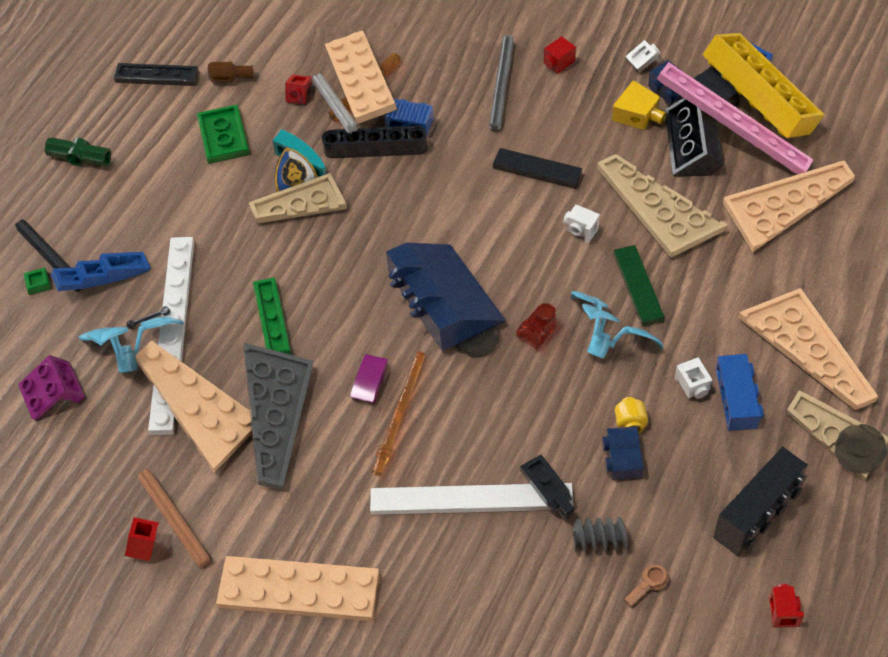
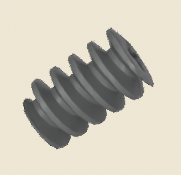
M607 517L604 525L601 518H596L594 525L590 518H587L584 526L580 519L575 520L573 526L574 552H576L578 544L581 545L583 551L587 550L588 544H591L593 550L596 551L599 543L602 544L604 550H607L609 543H612L614 550H617L619 542H622L624 549H627L626 526L621 517L616 518L615 524H613L611 517Z

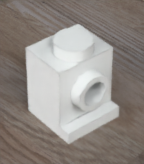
M575 204L571 212L568 211L565 214L563 224L567 225V231L573 235L585 238V243L589 244L599 229L600 214Z
M699 357L679 364L676 367L675 380L680 383L688 398L695 396L697 399H700L709 393L712 379Z

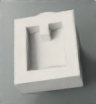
M645 40L625 56L639 73L653 61H656L658 64L662 62L658 56L661 53L654 44L650 46Z

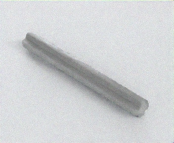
M320 73L317 76L314 75L315 86L348 133L356 132L358 129L357 123L325 77Z

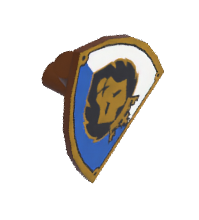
M289 147L284 149L275 168L274 181L276 192L317 178L315 169L309 160L298 151Z

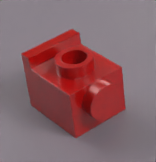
M779 584L776 587H772L769 595V604L773 627H800L804 618V612L801 611L800 597L795 596L794 586Z

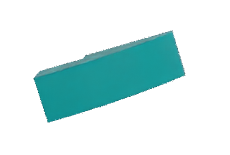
M281 129L272 140L275 155L281 156L284 149L289 147L298 151L309 160L315 169L317 177L327 174L326 167L317 153L295 135Z

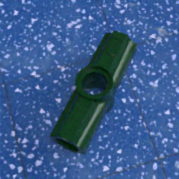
M53 137L48 138L45 142L44 150L46 156L66 159L67 162L74 166H82L83 163L103 167L109 166L112 154L110 148L90 145L88 141L82 138H74L73 141Z

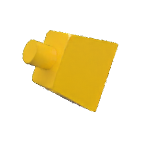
M632 81L613 105L612 121L638 129H645L651 120L662 124L666 118V112L659 110L660 97L636 81Z

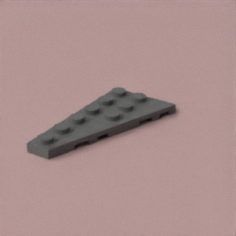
M244 343L243 351L257 485L282 491L314 361Z

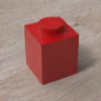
M562 36L544 48L543 63L557 74L576 60V46Z
M133 517L126 545V557L146 561L151 560L159 522Z

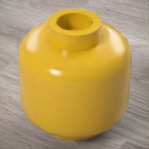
M626 397L616 405L614 412L617 427L637 426L638 434L641 433L648 424L645 404L634 397Z

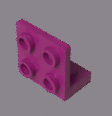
M48 355L18 384L33 420H38L61 398L78 403L85 398L70 362Z

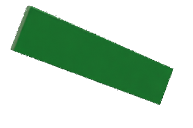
M273 277L254 281L253 286L266 349L291 355L276 279Z

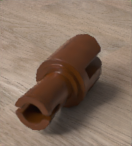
M232 61L210 62L207 67L208 77L211 82H233L235 78L254 79L253 65L235 66Z

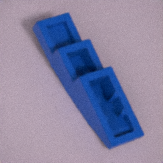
M143 252L104 253L100 255L99 260L77 261L74 268H54L51 276L58 291L77 290L128 279L149 271L150 266Z

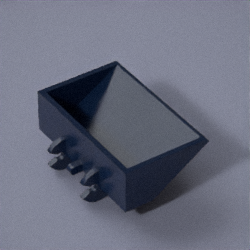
M404 243L386 251L389 270L388 277L393 279L390 286L401 290L403 298L409 302L408 306L410 309H413L410 313L411 317L420 318L441 351L505 322L503 315L451 244Z

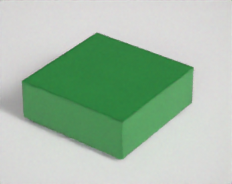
M46 267L23 273L29 295L51 289Z

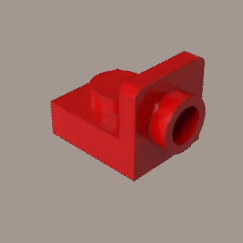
M292 74L285 82V101L287 103L304 105L307 102V90L312 85V76Z

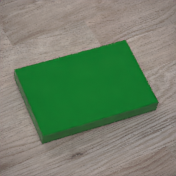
M238 104L197 113L208 164L250 155Z

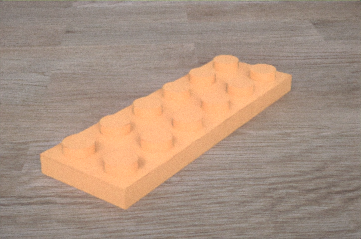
M363 30L325 44L357 124L397 110Z
M226 556L216 605L218 608L373 621L379 569Z

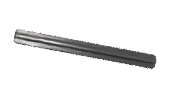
M504 35L502 39L489 121V129L492 131H499L501 128L514 42L512 35Z

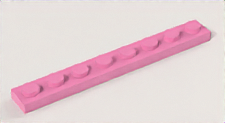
M668 62L657 77V80L693 103L718 122L727 126L755 147L764 151L796 174L805 173L813 162L812 158Z

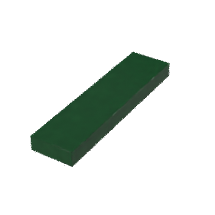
M636 245L614 249V258L641 326L664 322V314Z

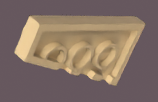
M328 173L249 202V207L258 224L347 209V204L332 175Z
M800 390L787 409V414L864 481L888 443L886 435Z

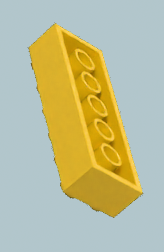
M741 33L715 35L703 53V56L708 60V64L716 68L721 73L722 78L730 82L739 94L745 96L750 101L749 104L753 108L758 109L764 115V119L772 123L783 137L792 138L810 135L825 116L814 103Z

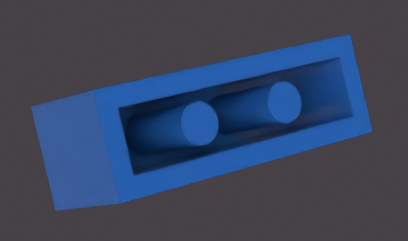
M747 354L718 356L715 370L728 431L757 429L760 419H763V407L757 401L759 390L757 383H753L752 379L754 377L753 363H749Z

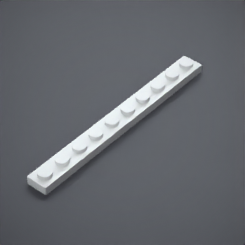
M175 237L170 239L163 306H167L171 311L169 315H162L161 317H172L182 320L184 325L170 323L160 326L158 342L161 348L181 362L194 251L193 237ZM153 385L149 434L174 435L176 418Z

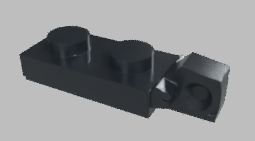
M542 454L520 466L521 473L548 508L550 507L552 511L557 509L565 520L574 516V507L570 503L572 500L570 490Z

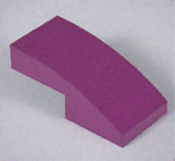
M365 354L350 397L375 404L380 382L383 383L389 360Z

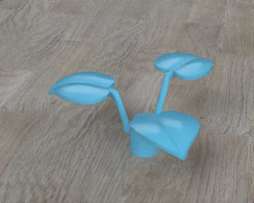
M571 292L570 299L581 298L592 302L594 305H582L590 319L596 318L594 333L587 352L605 358L609 346L614 348L615 343L625 333L650 338L663 350L664 345L658 338L647 331L629 326L624 327L611 341V335L603 332L606 319L618 323L620 320L602 310V306L608 308V305L600 299L585 293Z
M157 317L141 322L134 350L130 345L121 346L117 336L128 332L129 329L127 327L99 328L81 334L78 337L81 341L93 340L101 346L110 339L115 351L118 371L130 372L138 369L135 355L139 353L144 330L170 323L184 325V322L172 317Z

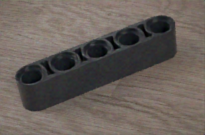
M421 126L358 128L356 132L353 131L352 133H348L345 129H334L325 131L321 137L324 155L328 158L419 155L425 153L428 148L427 132Z

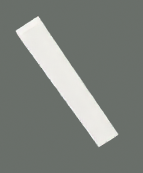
M564 483L570 490V496L572 497L570 503L573 506L572 483ZM531 484L371 488V515L551 510Z

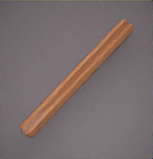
M146 469L139 473L138 478L197 566L202 568L209 564L210 558L151 471Z

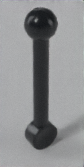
M163 306L160 311L135 321H127L126 326L129 329H133L135 325L160 315L167 316L171 310L167 306Z

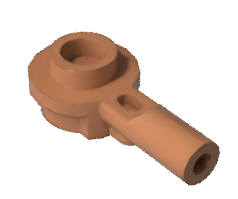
M656 564L646 567L642 574L643 582L624 599V602L629 607H632L649 590L656 591L664 588L668 583V573L665 568Z

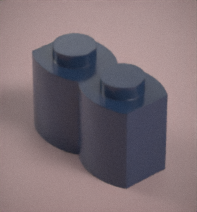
M637 426L607 428L606 436H602L603 451H608L609 457L605 458L606 473H611L612 480L642 478L643 461Z

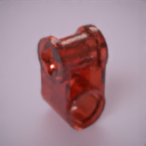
M549 303L537 306L534 312L521 323L517 329L516 337L525 339L532 344L534 349H538L556 328L555 307Z

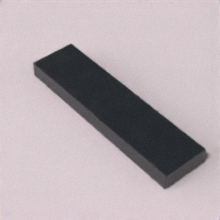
M118 63L114 81L115 83L195 86L199 69L198 66Z
M499 148L493 162L494 169L576 189L582 175V168L503 148Z

